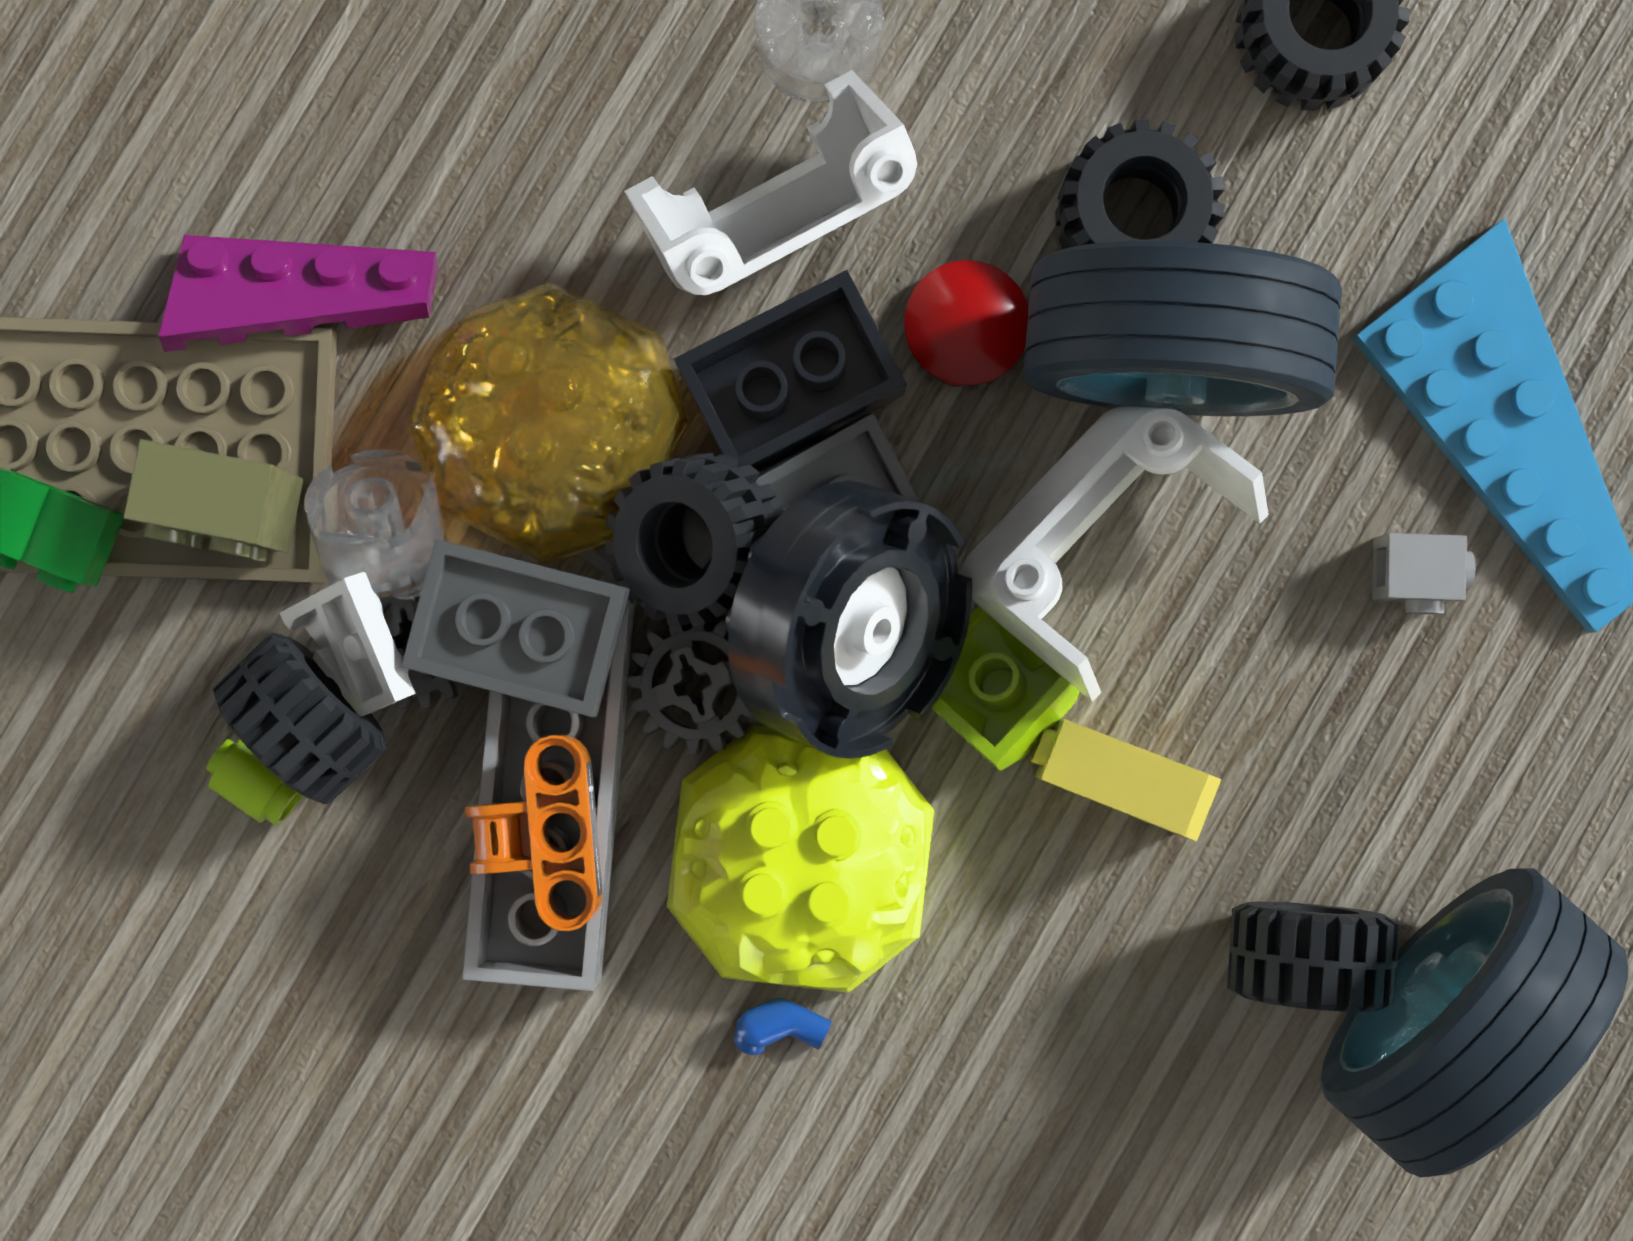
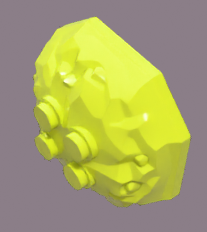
M753 724L746 729L748 734L744 738L739 739L736 737L726 745V749L718 751L682 780L667 908L722 978L849 993L920 937L934 809L886 749L862 758H837L818 751L768 726Z

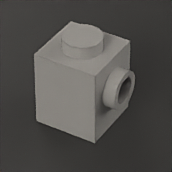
M1388 533L1375 537L1373 539L1372 601L1405 602V613L1444 614V603L1466 600V589L1472 588L1476 571L1474 554L1471 551H1467V536Z

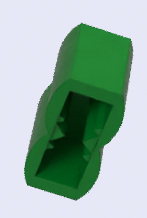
M0 467V566L15 570L18 560L39 569L36 576L37 581L70 593H74L77 583L98 586L123 522L124 514L42 481Z

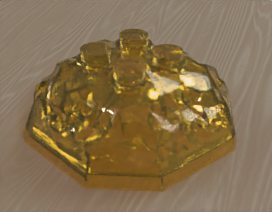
M551 282L506 299L481 305L469 311L452 328L435 352L409 417L411 433L434 508L545 564L605 544V541L613 539L614 530L607 528L606 523L608 513L619 511L620 509L613 501L619 489L630 487L629 478L636 472L649 469L652 464L669 460L688 422L661 335Z

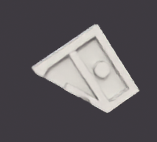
M365 572L344 578L280 612V616L289 630L303 626L320 646L321 649L315 651L313 660L327 677L332 678L337 683L342 696L360 717L416 694L408 676V669L401 667L404 658L396 648L383 616L380 599L373 592Z

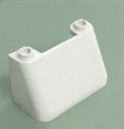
M853 70L824 84L830 99L828 112L821 124L817 121L807 127L819 154L722 206L708 212L695 188L684 192V196L672 195L663 190L653 176L624 191L665 272L677 288L695 295H709L721 291L893 199L908 188L915 177L917 160L905 126Z

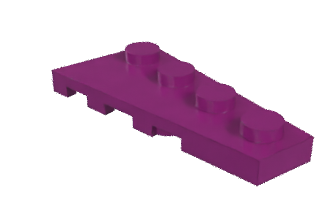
M184 235L158 338L163 351L170 352L187 349V341L217 337L219 345L247 342V333L284 329L285 336L312 333L311 328L319 324L342 321L346 328H355L429 318L438 273L436 252Z

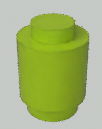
M231 739L223 742L213 754L206 767V770L212 774L208 787L259 823L266 819L273 825L279 826L291 814L303 796L272 773L241 740L237 743Z

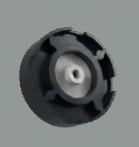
M855 481L836 482L822 486L809 492L787 508L775 520L767 532L759 537L751 546L748 563L738 584L733 606L726 617L730 670L738 695L749 712L762 724L827 755L845 759L870 756L892 746V739L884 735L894 729L908 714L922 720L941 696L955 670L970 622L973 591L972 579L958 574L953 546L960 548L964 545V542L954 524L939 510L927 504Z

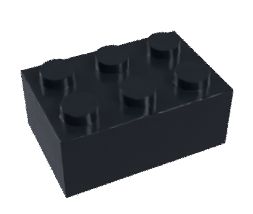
M848 270L674 358L678 371L721 454L738 458L737 467L751 465L757 471L819 440L861 415L871 413L904 396L907 386Z

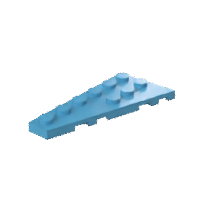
M1504 218L1354 336L1352 340L1587 633H1596L1633 604V557Z

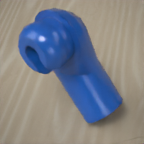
M774 998L743 1013L736 1024L737 1030L734 1033V1042L740 1051L748 1055L761 1054L765 1046L786 1036H790L819 1050L832 1021L786 998Z

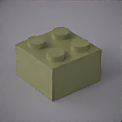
M140 439L123 518L146 524L143 537L196 549H203L205 538H211L209 550L266 562L268 550L287 554L289 552L303 478L271 464Z

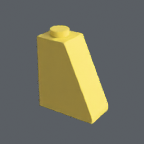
M1060 719L1055 725L1054 730L1051 728L1044 730L1038 744L1033 749L1030 762L1039 765L1035 778L1194 841L1198 840L1221 779L1066 719Z

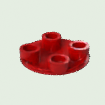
M961 260L944 264L928 273L916 285L908 300L904 316V330L909 349L917 362L929 374L949 386H974L988 383L1010 370L1022 355L1026 344L1028 304L1021 289L1014 280L993 265L974 260Z

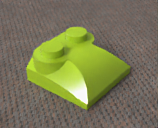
M978 606L970 615L967 636L955 670L941 696L931 709L970 743L985 760L992 763L999 771H1002L1008 766L1019 762L1038 744L1044 730L1052 729L1072 708L1080 691Z

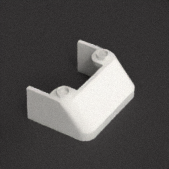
M1125 406L1116 407L1104 413L968 555L962 567V575L972 579V600L1092 702L1099 696L1101 690L1088 658L1041 620L1060 598L1062 578L1055 563L1144 470L1163 475L1175 473L1186 467L1259 524L1269 515L1262 472L1188 416L1177 410Z

